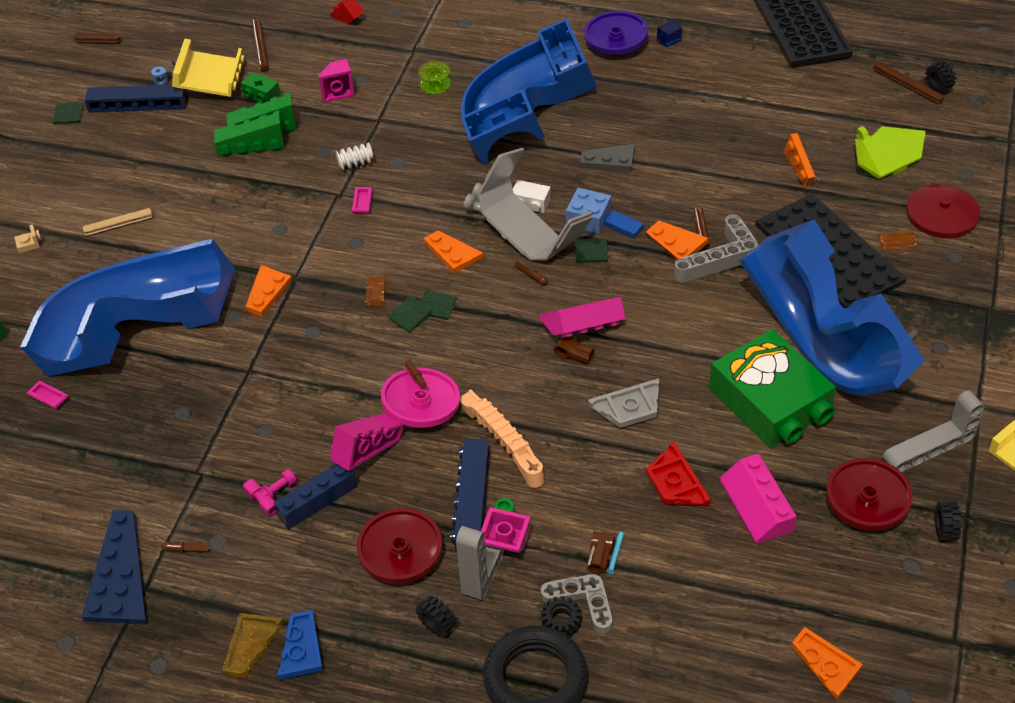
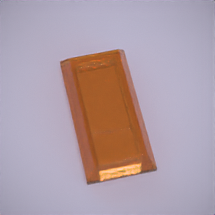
M914 230L878 234L883 249L915 246L919 243Z
M367 276L366 305H383L386 276Z

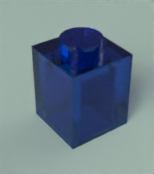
M673 20L658 26L657 40L665 47L682 41V27Z

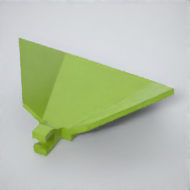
M882 126L874 135L869 136L865 127L857 128V132H859L856 135L857 139H855L857 164L876 178H883L891 173L895 175L907 169L908 165L920 160L922 157L926 131Z

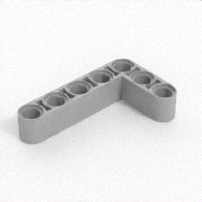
M728 215L725 218L724 235L730 243L677 259L675 261L674 278L676 281L683 283L740 266L741 263L739 261L752 251L758 243L739 216Z
M970 390L963 392L956 400L950 421L889 448L883 454L882 459L896 467L899 471L904 472L969 442L977 433L984 405Z
M462 526L456 539L461 594L484 600L503 558L504 549L485 545L484 532Z

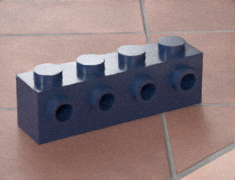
M334 464L326 471L314 476L308 482L296 487L295 490L287 495L281 496L274 502L278 519L288 530L357 488L354 472Z

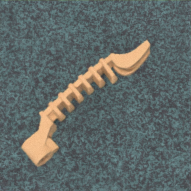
M471 389L468 390V393L460 396V406L471 418L477 417L478 424H482L484 428L488 427L490 433L494 432V438L500 439L501 446H506L508 454L512 453L513 461L525 478L527 485L532 488L543 485L544 473L542 463L534 456L529 443L524 441L523 436L517 433L516 428L510 425V422L504 418V415L500 414L490 401L488 402L486 398H479Z

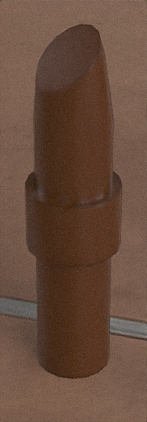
M407 360L405 366L409 370L411 377L422 389H425L426 382L422 374L411 360Z

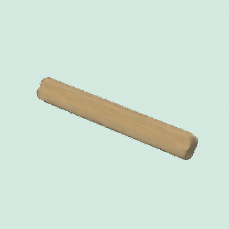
M147 208L83 226L85 236L150 219L153 215L151 209Z

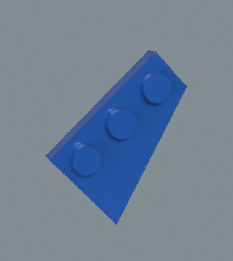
M313 610L290 615L286 643L282 651V661L277 674L278 680L323 671Z

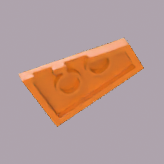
M798 133L791 134L783 152L804 187L811 186L815 179L814 172Z
M657 221L646 231L650 239L676 260L699 252L709 243L707 237L662 221Z
M439 230L424 237V244L453 273L484 258L483 252Z
M261 265L246 304L247 312L263 317L292 282L291 276Z
M806 627L803 628L792 642L791 647L836 700L839 699L862 669L863 664Z

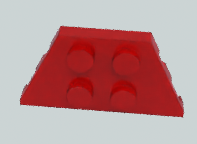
M672 442L664 454L661 453L657 460L646 468V475L664 504L710 505L711 499L675 442Z

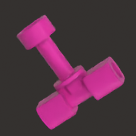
M289 469L280 474L281 479L269 487L266 485L260 487L254 479L248 480L243 485L244 492L252 500L257 499L260 508L269 517L276 513L273 494L285 485L291 487L297 482L296 477Z

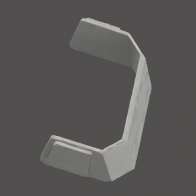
M520 148L497 156L478 192L481 212L487 218L486 220L501 233V236L507 239L530 261H548L582 235L591 221L593 213L590 211L569 219L558 235L513 193L510 175L522 156L524 149Z

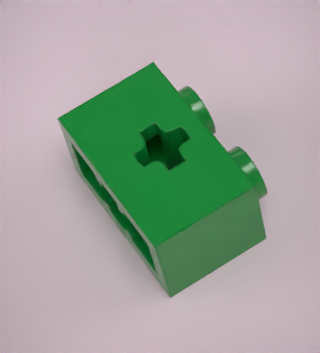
M254 72L241 82L243 96L261 103L271 101V98L281 95L277 81Z

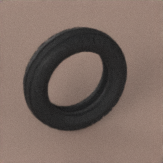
M539 625L520 627L503 635L490 649L483 668L484 687L492 703H579L585 692L588 678L586 661L578 645L563 632ZM533 649L545 650L556 655L563 662L567 670V678L558 692L544 699L531 700L516 695L508 688L503 678L505 667L514 656L523 651Z

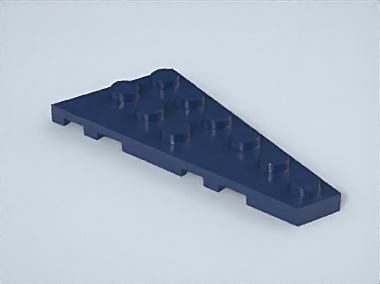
M112 511L81 616L85 622L147 624L136 522L133 511Z

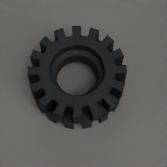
M938 61L926 68L925 80H928L927 85L930 84L929 88H934L938 93H943L956 84L954 80L957 79L954 76L956 74L955 71H952L954 68L952 66L949 67L950 64L946 63V61Z
M955 501L937 502L935 507L936 518L934 519L938 539L940 541L959 540L960 528H962L959 505Z
M433 595L428 596L415 609L418 619L422 620L421 623L425 624L426 628L430 629L433 634L436 633L438 637H444L457 623L452 610H449V607L445 606L442 600L439 601Z
M557 596L553 597V602L549 599L547 605H543V610L541 611L542 626L557 629L571 638L573 637V632L576 634L578 628L581 627L580 606L577 607L576 601L572 603V598L568 597L566 601L564 596H560L561 600H557ZM558 613H565L569 615L570 619L560 623L554 621L553 616Z

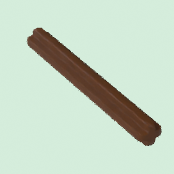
M257 19L252 21L258 62L260 70L267 71L268 63L260 20Z
M879 61L874 64L873 69L931 101L937 104H941L944 101V95Z

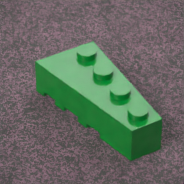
M285 93V96L280 98L277 96L273 97L271 101L265 103H256L255 106L250 108L244 107L226 113L227 126L232 124L239 125L249 119L250 121L259 119V116L265 114L269 116L274 111L279 110L283 132L296 130L291 93Z
M279 110L274 111L269 116L265 114L259 116V119L250 121L249 119L239 125L232 124L215 130L217 156L284 149V134Z

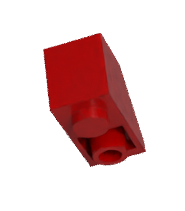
M342 0L333 7L334 11L330 13V16L349 24L365 11L357 0Z

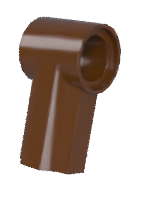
M573 335L561 337L553 349L554 353L562 359L572 357L587 364L592 361L595 353V348L577 342Z
M593 532L590 545L591 552L587 563V569L592 573L599 575L600 573H605L609 554H612L615 535Z

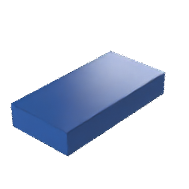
M614 210L604 220L605 226L632 238H635L644 228V223Z

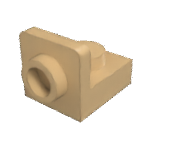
M33 224L29 225L31 233L14 237L19 253L40 248L39 240L42 239L39 230H35Z

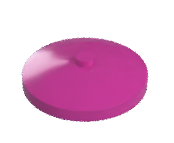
M417 368L426 382L425 389H422L413 380L408 369L395 373L384 383L381 390L382 408L389 417L403 425L417 428L433 427L448 421L459 408L460 391L457 384L448 375L429 368Z

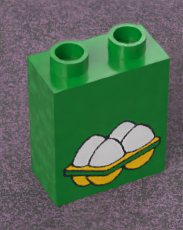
M773 329L711 363L709 389L770 449L783 441L787 444L795 442L803 434L806 427L813 423L823 425L835 413L833 401L836 386Z

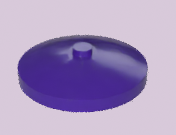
M605 12L595 16L586 24L584 30L585 41L590 48L599 53L608 55L626 54L637 50L646 42L648 26L643 18L631 12Z

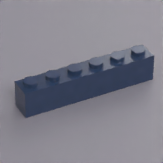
M172 85L89 87L85 96L88 113L182 110L186 108L187 102L186 89L172 87Z
M464 439V445L459 449V458L462 459V463H458L460 479L456 480V492H459V495L454 498V508H457V513H453L452 523L455 526V530H451V543L455 544V552H457V535L462 526L481 531L483 527L489 460L488 439Z

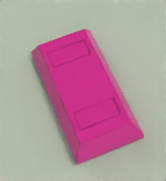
M355 187L352 213H369L372 187Z
M40 380L27 392V395L56 410L69 397L68 394Z

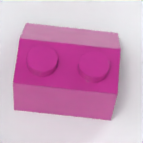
M347 59L331 62L318 75L323 103L354 97L352 74Z
M490 507L481 529L485 533V545L517 553L521 552L525 548L530 534L531 517Z

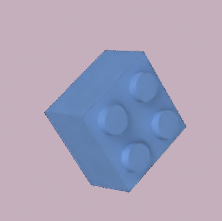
M577 188L566 209V223L569 219L591 211L593 213L592 219L584 231L600 234L604 226V220L611 212V195Z

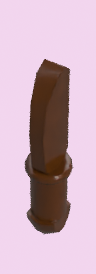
M516 261L515 266L529 274L530 278L543 285L547 284V278L537 273L536 270L532 271Z
M167 541L161 545L162 550L167 552L208 553L210 551L207 545L199 542L176 543Z

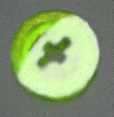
M430 61L420 66L418 75L421 78L420 88L422 91L430 94H440L448 90L451 86V80L448 77L450 67L440 61Z

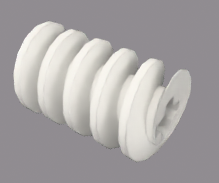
M369 142L366 144V148L361 144L360 148L353 146V151L350 147L347 148L346 152L344 149H341L340 155L335 151L338 164L343 171H345V165L351 169L352 164H354L357 168L358 162L364 166L365 160L371 164V159H373Z

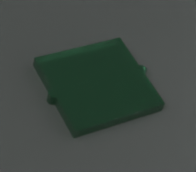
M83 102L56 104L53 125L80 123Z
M606 239L575 240L574 253L576 255V263L608 262L607 253L609 248H607Z
M425 291L422 300L419 301L420 305L417 315L448 320L451 312L454 310L457 297L455 295Z
M410 295L388 315V318L396 323L397 327H401L410 333L432 313V310L425 306L422 301L419 302Z

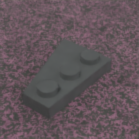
M635 144L582 151L580 167L631 171Z

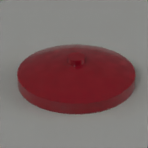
M933 184L921 187L911 194L907 202L906 214L911 224L919 231L937 238L952 239L965 236L975 229L980 217V208L977 201L966 191L950 185Z
M857 458L842 463L831 473L826 488L827 502L834 514L848 525L868 531L886 530L898 525L908 515L913 499L911 485L904 474L891 464L872 458Z
M409 508L390 509L371 518L361 529L357 539L358 558L363 569L379 581L390 584L413 582L427 575L438 563L442 553L441 532L433 519L420 511Z

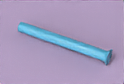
M623 532L618 534L608 570H606L610 575L614 574L613 570L623 539Z

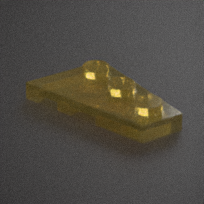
M240 613L222 668L223 675L245 678L284 623L283 619Z

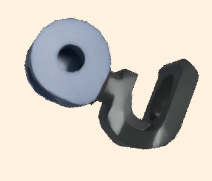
M175 58L172 59L173 68H175L177 62ZM161 66L153 68L151 74L156 85L167 84L169 82L168 78H173L174 70H171L170 67L165 69Z

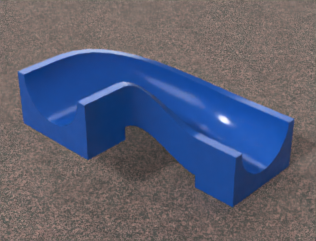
M567 18L537 31L539 39L514 50L480 72L466 88L461 103V120L469 141L483 165L489 163L488 152L491 146L499 138L507 134L523 131L534 134L538 140L545 137L534 111L536 106L562 103L597 87Z
M815 219L768 236L739 261L802 355L839 390L849 394L867 395L897 389L925 361L882 293L854 301L848 308L841 307L837 295L835 273L829 259L835 250Z
M213 238L103 267L67 283L48 297L33 317L20 348L48 377L109 364L121 335L114 328L120 321L181 322L186 329L218 322L236 268Z

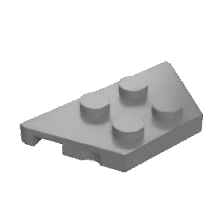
M659 379L588 399V406L619 428L657 417Z

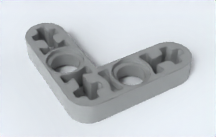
M590 574L550 581L542 585L541 599L543 602L547 603L549 599L553 602V597L556 596L557 600H561L560 596H564L566 601L568 597L572 598V601L585 598L594 630L601 634L608 633L611 630L612 615L603 581L598 575ZM590 583H594L596 587L592 588ZM568 586H575L578 590L574 593H569L566 591V588ZM551 590L553 595L549 596L547 591ZM594 600H601L604 604L602 607H594L592 602ZM603 614V621L606 622L605 625L599 622V615Z

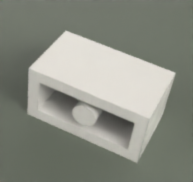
M517 180L513 187V193L532 211L545 213L551 200L550 186Z

